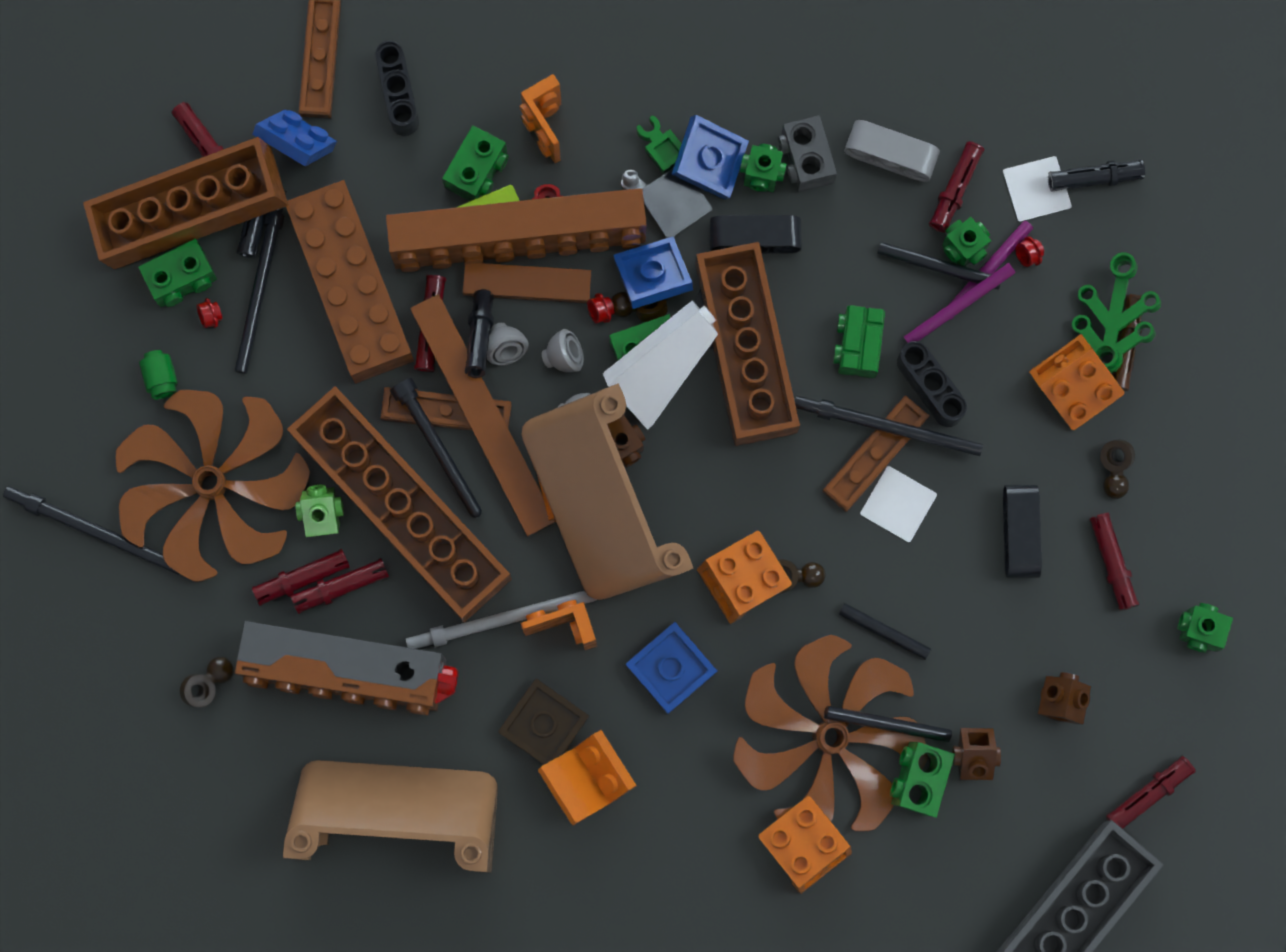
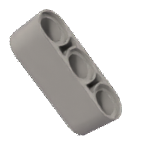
M856 120L854 122L844 152L852 158L921 182L930 181L940 154V150L930 143L864 120Z

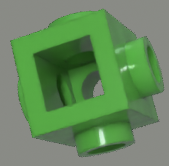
M319 484L310 486L306 491H302L300 502H296L297 520L304 523L306 537L338 534L340 527L339 516H344L342 497H336L335 487L326 488V485Z

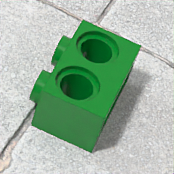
M909 741L908 747L905 746L900 755L899 764L902 765L899 778L894 779L890 789V797H893L891 805L937 818L955 754L920 742ZM925 753L930 758V766L923 772L919 767L918 761L920 756ZM917 785L921 790V797L918 802L913 803L909 798V792L913 786Z

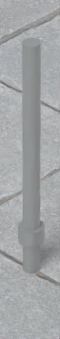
M585 591L446 628H443V625L430 628L431 632L405 639L407 647L412 649L433 644L435 647L446 645L448 640L526 620V615L540 610H544L545 614L558 611L557 605L570 600H576L577 604L582 602L586 604L597 601V599H593Z

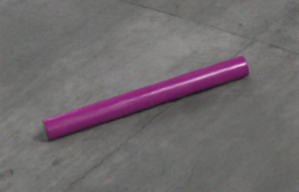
M1024 220L979 271L992 275L1016 249V245L1021 243L1033 230L1032 225ZM969 281L950 303L975 287L977 283Z
M1007 263L904 336L907 343L920 341L1016 273L1010 263Z

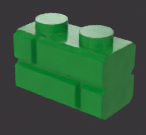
M849 305L846 308L845 314H839L837 333H842L841 345H835L833 363L839 364V374L876 378L879 369L885 319L884 309Z

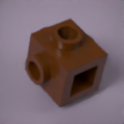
M623 414L622 417L607 425L621 460L627 468L642 458L640 453L644 452L642 442L646 439L638 425L635 423L631 426ZM618 442H625L626 444L621 446V445H618L617 443H618Z
M1060 672L1059 677L1046 676L1044 687L1041 690L1038 714L1059 722L1083 725L1086 709L1090 703L1091 686L1079 682L1080 677L1071 673Z
M960 728L958 746H953L952 753L955 754L952 764L953 766H958L960 780H993L995 767H1000L1001 749L996 746L994 729Z

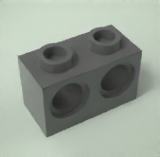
M820 115L783 124L782 134L778 136V142L783 155H788L790 165H787L786 168L790 183H796L798 192L834 183L837 171ZM803 135L810 142L806 145H800L795 142L794 137ZM806 164H812L817 167L818 172L807 174L802 167Z

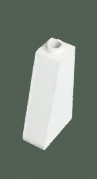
M693 300L603 373L609 387L619 383L625 397L626 406L646 429H649L655 423L718 335L713 326V323L716 321L715 317L705 306L699 309Z

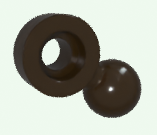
M618 292L611 298L614 314L619 317H626L632 312H636L637 317L641 321L648 322L665 316L668 312L666 299L633 309L626 292Z
M1116 439L1103 446L1100 459L1103 466L1110 471V475L1103 484L1104 491L1109 497L1119 499L1124 497L1129 491V481L1123 475V471L1130 468L1134 463L1135 451L1129 442ZM1117 449L1124 453L1122 461L1117 460L1115 457Z
M778 560L792 582L789 588L780 593L791 591L797 582H802L810 588H816L825 580V570L819 563L809 562L801 569H797L788 560Z
M216 657L209 662L206 675L192 674L186 677L180 686V696L183 702L192 707H205L210 704L216 692L214 684L216 682H226L231 678L233 674L232 663L225 657ZM194 685H197L199 693L194 697L191 690Z

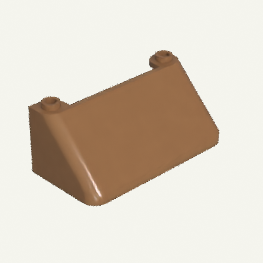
M619 383L526 421L521 433L583 589L588 596L598 600L607 599L693 569L687 551L680 544L666 543L658 547L656 546L607 424L622 417L626 409L625 397Z
M320 760L311 761L305 765L300 775L284 841L283 858L311 860V856L314 855L318 847L329 845L330 834L455 842V860L461 868L474 872L492 873L498 796L497 782L489 773L480 771Z

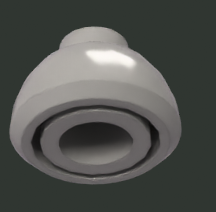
M497 323L492 326L489 332L486 358L494 365L512 364L526 353L529 346L528 340L518 329L507 326L505 323Z
M562 329L553 335L548 342L547 349L542 351L543 362L548 368L554 367L559 371L572 373L580 371L583 366L584 355L581 344L575 334L568 329Z

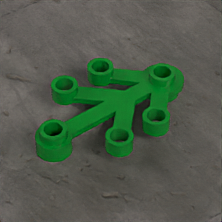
M1127 252L1116 254L1110 262V269L1116 278L1109 311L1099 300L1098 292L1092 285H1084L1078 290L1080 302L1085 306H1089L1105 328L1103 342L1092 330L1093 325L1089 317L1078 315L1072 320V328L1075 333L1083 335L1101 361L1106 355L1113 356L1110 363H1104L1110 373H1114L1121 367L1123 355L1140 342H1151L1156 335L1152 324L1146 321L1138 323L1133 333L1117 342L1119 331L1144 313H1154L1161 307L1159 295L1156 292L1148 291L1141 296L1137 303L1123 312L1129 279L1133 278L1138 270L1136 260ZM1123 265L1131 266L1128 272H1120V268ZM1092 291V298L1088 300L1083 299L1084 293ZM1147 299H1156V303L1154 305H1145ZM1086 321V328L1082 330L1077 329L1079 322ZM1149 328V335L1145 337L1140 336L1142 329Z

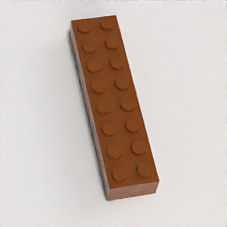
M642 188L386 215L389 252L395 269H401L402 272H415L420 270L422 266L432 265L435 269H445L451 267V263L464 262L467 265L483 263V260L496 259L497 262L513 261L517 256L526 255L529 259H539L545 257L546 253L559 252V255L568 256L576 254L578 250L590 249L591 252H604L609 250L611 246L621 245L623 249H633L641 246L640 243H646L647 224Z
M336 386L287 428L296 442L464 623L512 580L511 574Z

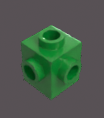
M769 144L752 145L750 155H743L740 172L745 173L743 186L750 187L752 190L759 192L769 191L774 193L776 182H783L787 163L781 162L783 152L778 151L775 146Z
M972 217L963 223L959 219L945 231L947 236L942 247L946 256L953 263L964 267L970 263L976 265L988 255L986 249L991 242L990 234L981 222L976 223Z
M1199 603V606L1195 605L1189 608L1187 612H1182L1177 629L1181 631L1179 640L1187 642L1189 649L1206 653L1207 649L1218 652L1225 648L1233 617L1218 613L1219 608L1213 605Z

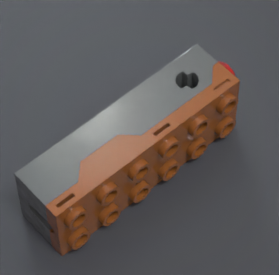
M248 621L244 623L235 674L243 678L242 683L248 684L251 687L267 689L269 683L275 684V688L280 689L282 692L300 694V689H305L313 697L332 700L333 694L341 695V699L345 700L344 702L364 705L365 700L374 701L373 704L377 705L378 708L396 710L397 705L407 706L406 710L409 713L429 716V710L438 711L439 703L455 693L458 681V670L456 667L446 666L447 660L442 653ZM410 668L414 675L406 681L401 674L405 669Z

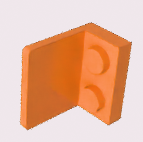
M552 74L521 92L522 104L519 105V108L523 114L520 117L529 132L535 131L539 139L537 145L544 157L550 156L554 163H557L561 160L559 141L544 119L556 113L561 105L560 83L555 75Z
M1082 334L1029 371L1038 386L1072 430L1079 428L1125 394L1124 390Z
M755 531L709 557L697 569L730 624L741 619L749 610L792 585V582L760 531Z
M570 600L557 605L558 611L545 614L544 610L528 614L526 615L527 621L521 623L525 636L570 622L576 645L583 643L585 650L597 647L596 638L584 602L577 604L576 600Z
M602 730L592 734L572 750L538 769L541 777L572 825L608 806L637 786Z
M810 796L804 798L758 836L763 845L790 877L793 886L800 894L852 854L851 846Z

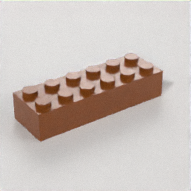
M259 137L83 202L98 259L113 269L126 266L194 239H199L288 206L272 148Z
M341 180L288 200L287 211L354 383H359L414 362L345 181Z
M759 242L696 254L695 266L704 306L716 319L713 326L718 335L712 344L735 446L797 434L800 423Z

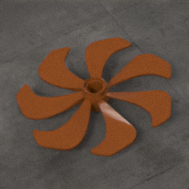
M179 390L164 404L165 409L181 412L191 420L199 438L204 466L196 469L176 442L158 426L143 425L129 435L116 450V467L119 473H123L128 467L140 460L157 461L192 478V484H149L129 489L122 496L119 503L122 535L134 545L143 548L145 545L146 523L153 515L174 502L199 494V498L171 530L163 546V557L170 568L194 582L204 581L218 574L217 570L205 562L199 551L200 529L210 500H215L222 537L230 556L235 561L241 564H254L279 554L286 541L287 531L281 530L273 533L255 531L237 515L223 495L226 489H229L266 507L288 510L295 507L296 502H300L302 491H305L310 470L299 453L294 455L290 465L282 474L269 479L233 481L227 480L224 475L273 449L281 441L283 436L282 423L265 399L243 397L242 402L248 412L249 425L238 447L219 469L213 466L222 428L223 405L221 400L211 392ZM208 476H216V486L213 489L204 490L202 486L204 479Z
M830 634L803 646L798 651L794 663L798 680L823 722L817 724L789 707L780 698L774 688L775 663L767 664L752 673L745 698L746 713L754 722L777 729L812 732L813 741L784 752L764 754L754 750L742 737H739L735 744L733 761L752 787L759 790H771L788 778L818 748L823 752L813 784L804 798L810 796L827 818L832 821L834 815V782L831 754L838 753L855 780L861 800L860 810L851 825V829L854 831L875 830L894 806L891 805L893 797H890L892 784L878 770L845 748L849 742L869 743L888 747L901 755L905 746L908 747L909 741L925 744V739L923 737L866 726L848 732L846 727L849 723L824 718L826 706H831L828 689L831 664L836 657L852 646L848 641ZM881 658L866 660L855 672L846 692L842 708L859 712L873 698L888 691L912 697L914 691L909 673ZM893 717L894 719L917 723L908 717ZM833 728L837 733V740L833 745L828 746L824 738L825 733L828 729ZM925 753L920 756L918 761L921 770L928 760V756ZM793 807L775 809L774 815L779 819Z

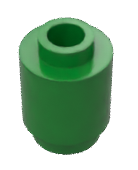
M162 350L145 353L143 355L144 359L139 361V366L146 392L151 394L153 400L171 397L177 392L176 386L178 382L170 354H163Z

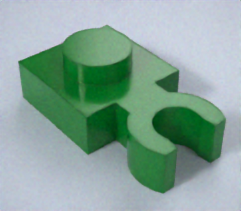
M652 115L649 117V122L654 129L646 132L638 125L636 126V132L640 139L650 142L645 146V152L664 175L674 168L681 142L671 129L662 134L659 120Z

